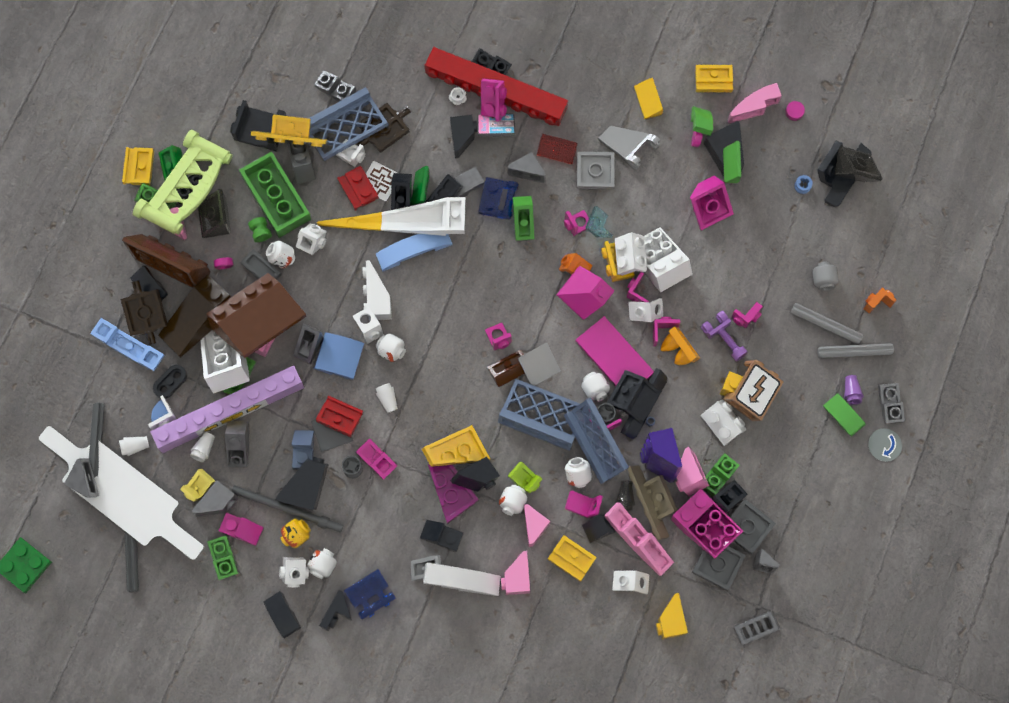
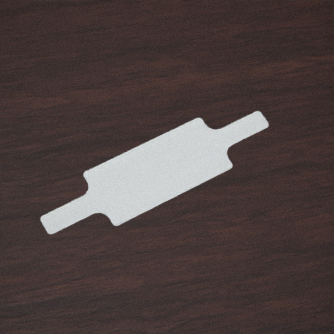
M48 426L39 436V440L68 463L69 469L62 479L63 483H65L77 459L89 458L90 445L86 448H78L51 426ZM98 440L99 471L98 476L94 479L99 496L86 498L80 493H76L142 545H147L156 536H162L192 560L196 559L204 546L174 523L172 513L178 506V502Z

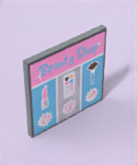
M478 114V136H515L514 114H506L499 122L495 121V117Z

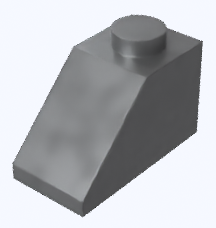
M216 480L191 512L197 517L224 514L235 507L238 497Z

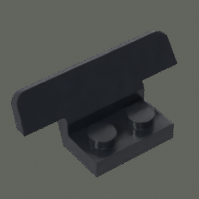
M835 141L817 169L820 181L832 188L825 198V203L832 207H838L842 203L872 155L871 150L862 143H860L853 156L845 153L843 143Z
M656 368L649 381L645 377L625 370L607 401L614 408L625 412L629 416L620 432L631 439L637 437L666 385L667 376L662 370Z

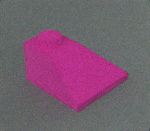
M714 175L697 184L690 200L700 230L734 214L723 181Z
M579 266L556 295L584 320L601 308L613 294L614 290L602 278Z

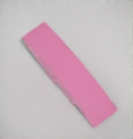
M616 503L604 515L625 542L659 576H662L674 563L653 534L647 533L636 518H632L621 503Z

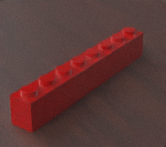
M433 47L425 63V73L429 77L442 79L449 85H457L466 92L472 91L477 93L480 97L481 80L483 78L504 81V88H507L504 105L511 107L516 112L522 111L527 113L531 118L542 119L549 125L559 126L568 108L567 99L436 47Z

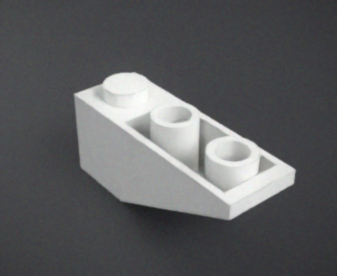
M370 260L366 261V267H363V278H366L367 285H363V295L367 296V303H364V309L370 307L377 320H391L390 295Z

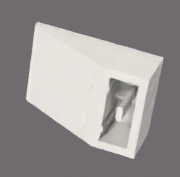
M661 227L644 236L647 271L645 273L660 292L693 275L689 258Z

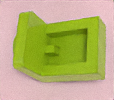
M519 462L508 475L517 486L523 488L527 493L536 491L542 480L540 476L534 474L523 462Z

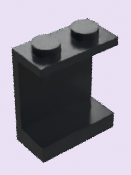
M243 100L241 106L237 108V118L232 123L230 132L235 141L277 151L279 142H274V138L267 137V141L256 140V136H251V132L271 133L273 115L287 116L286 112L278 109L277 114L250 108L247 101Z

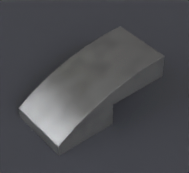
M476 167L455 178L463 185L455 197H466L468 192L484 185V181Z

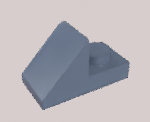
M294 431L291 445L293 447V469H299L307 459H313L314 431Z

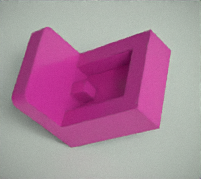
M756 302L746 315L735 309L731 317L738 326L747 328L752 321L756 323L761 317L760 311L763 306Z

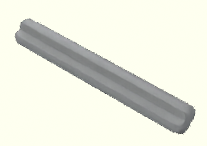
M795 303L792 307L791 313L856 344H859L863 338V334L798 303Z
M892 343L819 347L817 353L819 358L891 355L894 353V346Z

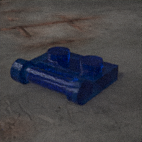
M486 177L478 214L511 219L513 197L515 191L518 190L519 183ZM503 188L508 189L504 210H498Z

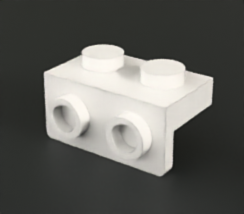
M631 232L615 238L617 274L623 276L634 271L646 272L647 260L644 236Z
M724 400L717 401L701 414V417L724 446L746 431L744 421L733 413V407Z

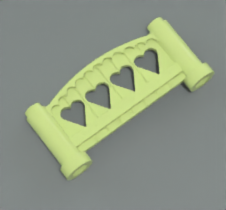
M190 130L183 141V146L187 147L188 150L150 202L140 199L132 213L133 216L139 219L144 218L173 234L181 233L183 229L181 222L201 205L212 190L219 175L221 165H228L233 157L229 151L200 137L199 133L194 130ZM196 161H211L212 165L208 166V171L203 172ZM200 174L203 176L202 179L198 180V185L194 186L191 185L186 175ZM190 188L193 192L188 194V199L184 200L181 199L176 189ZM180 202L183 206L178 208V213L173 214L166 203Z

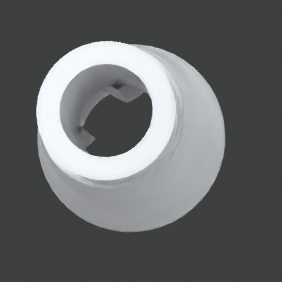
M390 383L377 387L376 396L387 413L397 410L394 387H391Z
M204 432L191 448L190 456L199 462H204L205 459H208L215 437L208 432Z
M147 436L123 437V440H119L122 456H130L145 448H149Z

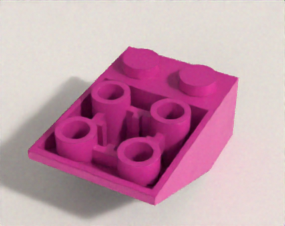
M702 489L695 493L671 518V521L685 535L714 559L743 532Z

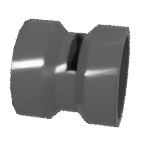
M609 403L599 405L597 410L606 426L613 423L616 415L614 406Z
M347 456L342 462V469L347 477L354 479L361 475L363 467L359 458Z

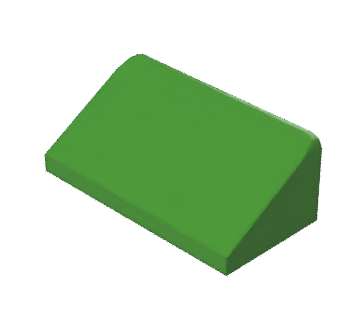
M739 141L723 149L725 183H738L740 181L741 153Z

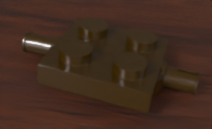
M388 103L378 108L389 126L363 139L357 145L361 144L364 146L370 142L381 153L410 132L409 128L403 122V118L411 113L407 106L399 112L392 109ZM369 117L364 118L359 123L367 124ZM372 118L370 125L376 126L382 123V121L378 118Z
M140 280L131 282L134 294L120 299L130 336L146 334L148 345L155 344L156 340L153 332L168 326L159 290L142 291Z

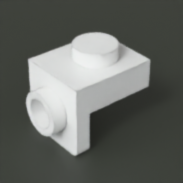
M354 144L336 154V156L355 167L365 157L364 146Z

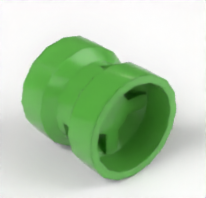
M257 217L248 223L250 230L253 231L254 242H263L272 236L270 229L267 228L268 223L265 217Z

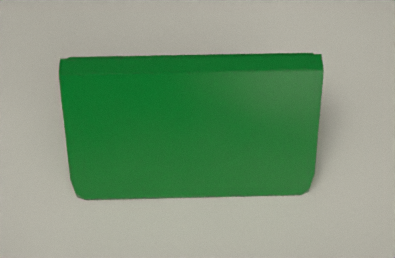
M173 145L158 152L164 180L167 179L183 157L181 148Z
M428 166L422 167L415 173L411 206L422 204L426 201L430 175Z

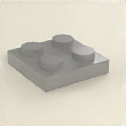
M577 152V189L614 190V152Z

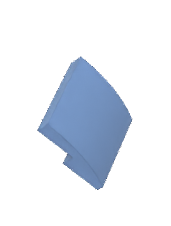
M325 333L314 369L330 375L336 374L350 380L354 379L364 343L347 337Z

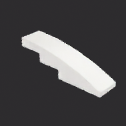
M426 563L423 584L457 589L464 592L499 596L501 576L464 568Z

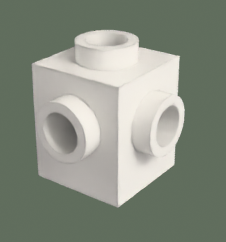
M308 224L299 231L296 247L313 255L317 250L324 247L327 231L321 229L318 225Z
M283 557V567L279 568V578L282 579L283 583L287 584V587H299L300 584H305V579L309 577V568L306 567V560L303 557Z

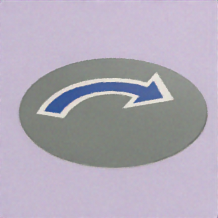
M883 428L871 434L868 447L876 459L888 462L900 455L902 442L897 433Z

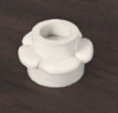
M456 87L449 94V100L454 105H460L467 100L466 92L462 88Z

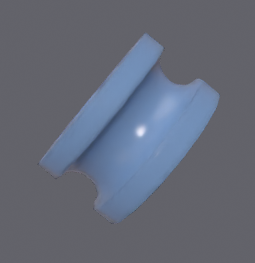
M806 175L799 176L795 182V190L800 194L808 193L813 185L812 179ZM801 181L807 183L806 188L800 186Z

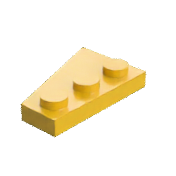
M472 425L422 448L431 467L475 463L485 457L490 460Z

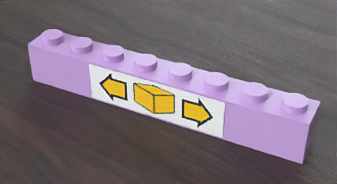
M293 365L150 432L157 448L162 453H165L203 435L204 432H210L227 424L228 421H234L303 389L304 386Z

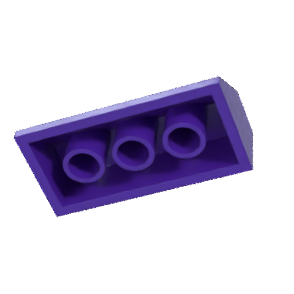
M668 428L648 433L643 448H641L642 452H640L642 464L645 463L646 469L658 476L663 475L664 480L673 483L682 468L673 429Z

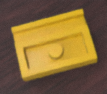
M696 65V92H733L732 65Z
M126 147L122 178L124 185H141L144 183L151 186L154 159L153 148L132 149Z
M563 535L547 560L581 582L597 557Z

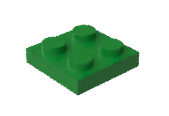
M20 537L1 559L0 574L23 593H27L52 561Z

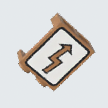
M758 360L745 361L744 365L748 367L735 392L727 393L723 400L750 420L762 421L783 381L778 378L779 375L777 373L767 370L762 362Z

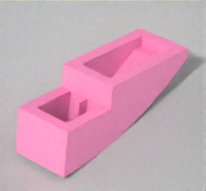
M778 84L768 85L746 97L730 113L728 123L763 115L767 106L778 104L782 96Z

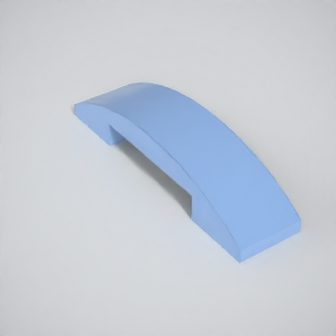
M416 234L384 248L376 253V257L382 271L400 265V262L431 250L438 251L451 246L452 242L449 234H446V236Z
M102 318L90 333L117 352L152 371H155L165 356L163 353L136 340Z

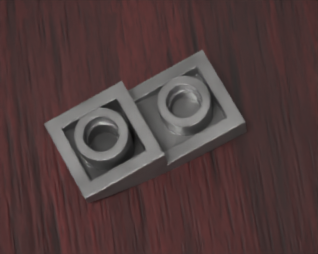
M324 70L314 84L316 88L338 101L349 97L357 91L355 86L341 81L338 76Z
M899 383L878 385L885 423L904 422V407L900 399Z

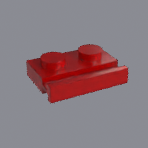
M361 165L345 173L344 176L337 177L339 184L355 211L358 210L357 208L363 207L379 198Z
M328 395L316 418V422L351 437L363 415V411Z

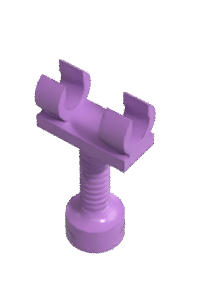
M720 311L716 314V318L721 325L713 329L712 325L706 321L702 324L701 329L709 339L719 334L733 351L731 356L737 362L746 356L748 351L743 346L739 347L726 332L725 328L731 324V320L724 311Z

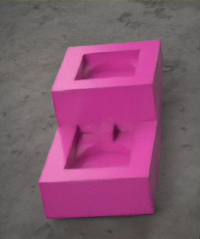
M370 438L355 452L383 480L397 467L389 456Z

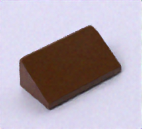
M521 349L487 367L498 387L525 374L518 360L519 357L524 355Z

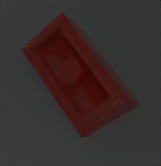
M542 134L537 155L573 164L578 143Z

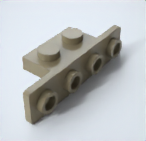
M630 466L627 468L629 478L637 490V497L642 502L644 514L650 521L653 535L657 540L669 538L662 519L678 510L663 475H659L646 482L640 466Z

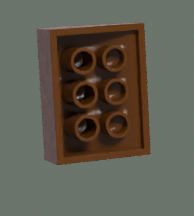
M143 234L126 236L122 239L135 260L191 288L211 273L206 262L200 259L196 261L184 251L179 253L175 251L172 245L168 243L163 245L152 235L147 237Z
M269 273L206 313L211 329L244 358L307 317L280 282Z

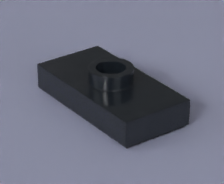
M447 174L425 203L446 197H455L463 185L452 175Z

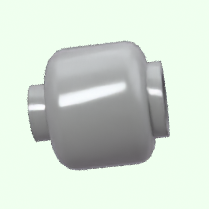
M829 262L818 263V266L812 271L814 285L821 291L832 290L839 282L837 268Z

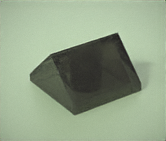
M840 146L835 175L861 182H877L883 179L869 153Z
M218 189L207 196L198 207L202 238L231 234L227 199L223 190Z

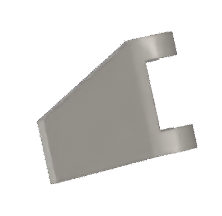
M609 126L598 138L599 141L622 157L635 170L641 166L639 163L641 159L635 156L646 143L654 150L660 145L658 143L660 139L655 135L615 126Z

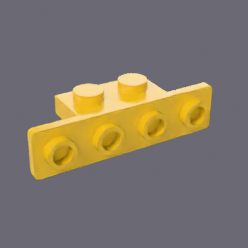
M273 115L271 133L251 132V136H256V140L267 141L268 137L274 138V142L285 143V140H293L292 144L297 145L311 142V146L322 147L323 144H327V139L309 137L311 119Z

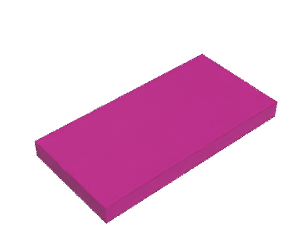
M605 316L575 340L615 387L625 370L645 377L647 380L654 373L650 366Z

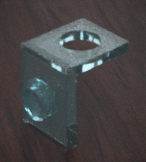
M594 206L585 228L595 237L612 238L613 236L604 228L608 215L599 207Z

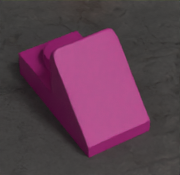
M229 513L225 514L219 528V532L254 546L257 545L263 531L262 526Z

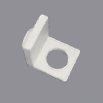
M662 298L652 302H628L629 318L632 321L653 322L654 319L663 317ZM656 305H658L657 315L655 314Z
M370 307L353 315L367 344L384 335L381 325ZM363 315L371 316V321L363 324L360 318Z
M163 395L160 398L169 413L149 423L148 426L151 430L176 420L172 409Z
M614 571L613 591H635L648 594L649 574L639 571ZM641 577L644 580L643 588L640 587Z

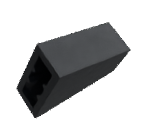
M739 121L706 136L704 141L705 147L723 177V149L736 141L740 142L741 172L744 167Z
M314 456L313 459H307L276 496L275 500L313 511L317 510L329 464L324 463L325 459Z

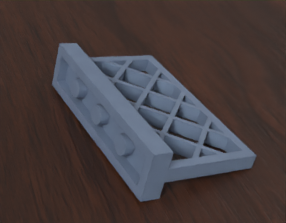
M365 87L310 117L309 137L314 138L313 134L319 131L324 132L322 139H326L328 133L337 134L334 142L327 140L326 145L333 146L331 151L324 154L322 151L324 144L322 147H315L325 161L389 125ZM369 103L371 104L372 109L370 113L362 111L364 106ZM349 114H356L354 121L346 120V117ZM360 115L369 117L367 124L358 122ZM372 118H378L382 121V123L376 126L370 125ZM335 122L340 123L338 130L329 129L331 124ZM344 124L352 125L350 133L342 131ZM356 126L365 128L362 134H354ZM340 135L349 137L345 143L338 142Z
M515 379L504 407L499 414L498 423L570 451L575 436L573 433L571 435L563 431L561 426L568 423L567 421L559 423L556 414L564 411L568 413L569 409L576 408L580 404ZM517 386L525 388L527 394L518 397L515 391ZM536 394L543 395L545 401L536 404L533 396ZM529 397L533 405L523 409L520 400ZM554 401L561 402L563 408L554 411L550 403ZM517 402L520 408L516 412L507 410L509 404ZM547 404L550 413L541 416L538 407ZM535 409L538 417L535 419L528 418L525 412ZM553 416L556 424L553 426L546 425L543 419Z
M591 398L586 399L564 415L600 484L629 468Z

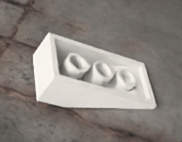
M213 330L200 340L204 379L213 393L250 381L246 358L242 357Z

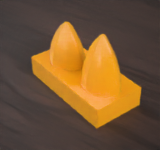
M674 326L669 330V334L661 345V351H672L680 347L681 349L677 352L674 362L677 365L695 363L700 359V356L679 327Z

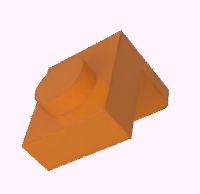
M572 253L562 258L559 270L561 272L567 271L572 275L579 266L590 271L593 265L577 253Z
M882 287L876 295L872 293L865 300L867 305L864 310L870 314L881 301L891 308L897 300L892 292Z

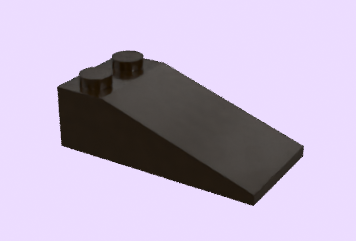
M207 275L193 287L167 322L168 326L164 327L158 336L181 358L212 331L206 313L231 298V296Z

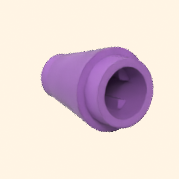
M846 376L844 400L849 405L862 403L864 396L857 376Z

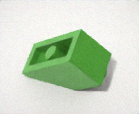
M531 196L513 197L516 241L534 239Z

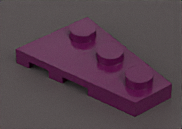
M428 464L448 524L477 503L479 499L472 490L452 484L450 480L457 473L453 465L431 467Z

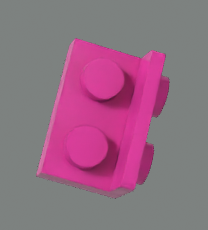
M484 78L481 80V116L495 117V121L499 122L506 115L507 106L504 105V99L507 95V88H504V81Z

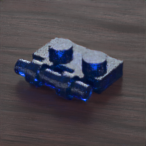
M378 569L344 590L354 608L361 604L365 608L358 613L362 620L367 616H373L375 611L383 606L387 607L390 605L389 602L396 599L393 592L386 596L384 595L383 590L389 586ZM378 595L380 599L369 605L367 600Z

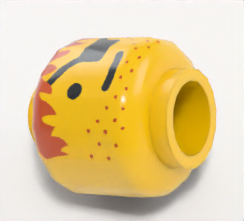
M293 519L281 528L282 537L280 538L285 546L288 547L290 545L293 548H298L310 538L309 532L311 530L303 519Z

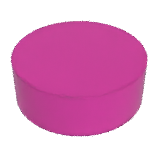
M798 101L790 102L785 110L786 116L793 121L801 119L805 112L803 104Z
M693 132L691 146H700L703 137L702 133Z
M229 257L214 260V267L219 270L233 267V259Z

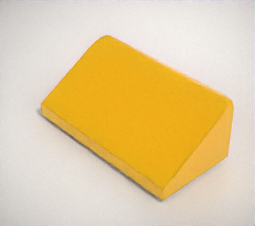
M653 78L635 85L634 89L644 119L662 115L663 107Z

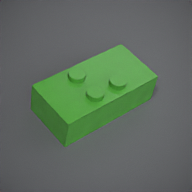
M272 151L239 169L241 177L278 238L311 220L309 211Z

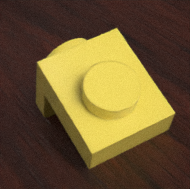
M199 469L189 483L182 486L180 490L187 499L195 502L202 499L215 483V480L203 469Z

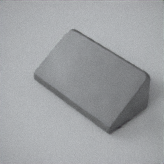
M763 549L756 554L754 570L772 574L779 568V564Z

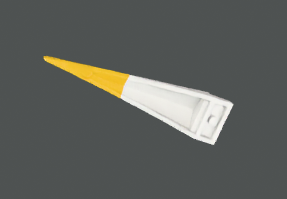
M446 197L385 212L318 221L317 225L446 236V234H465L466 199L465 197Z

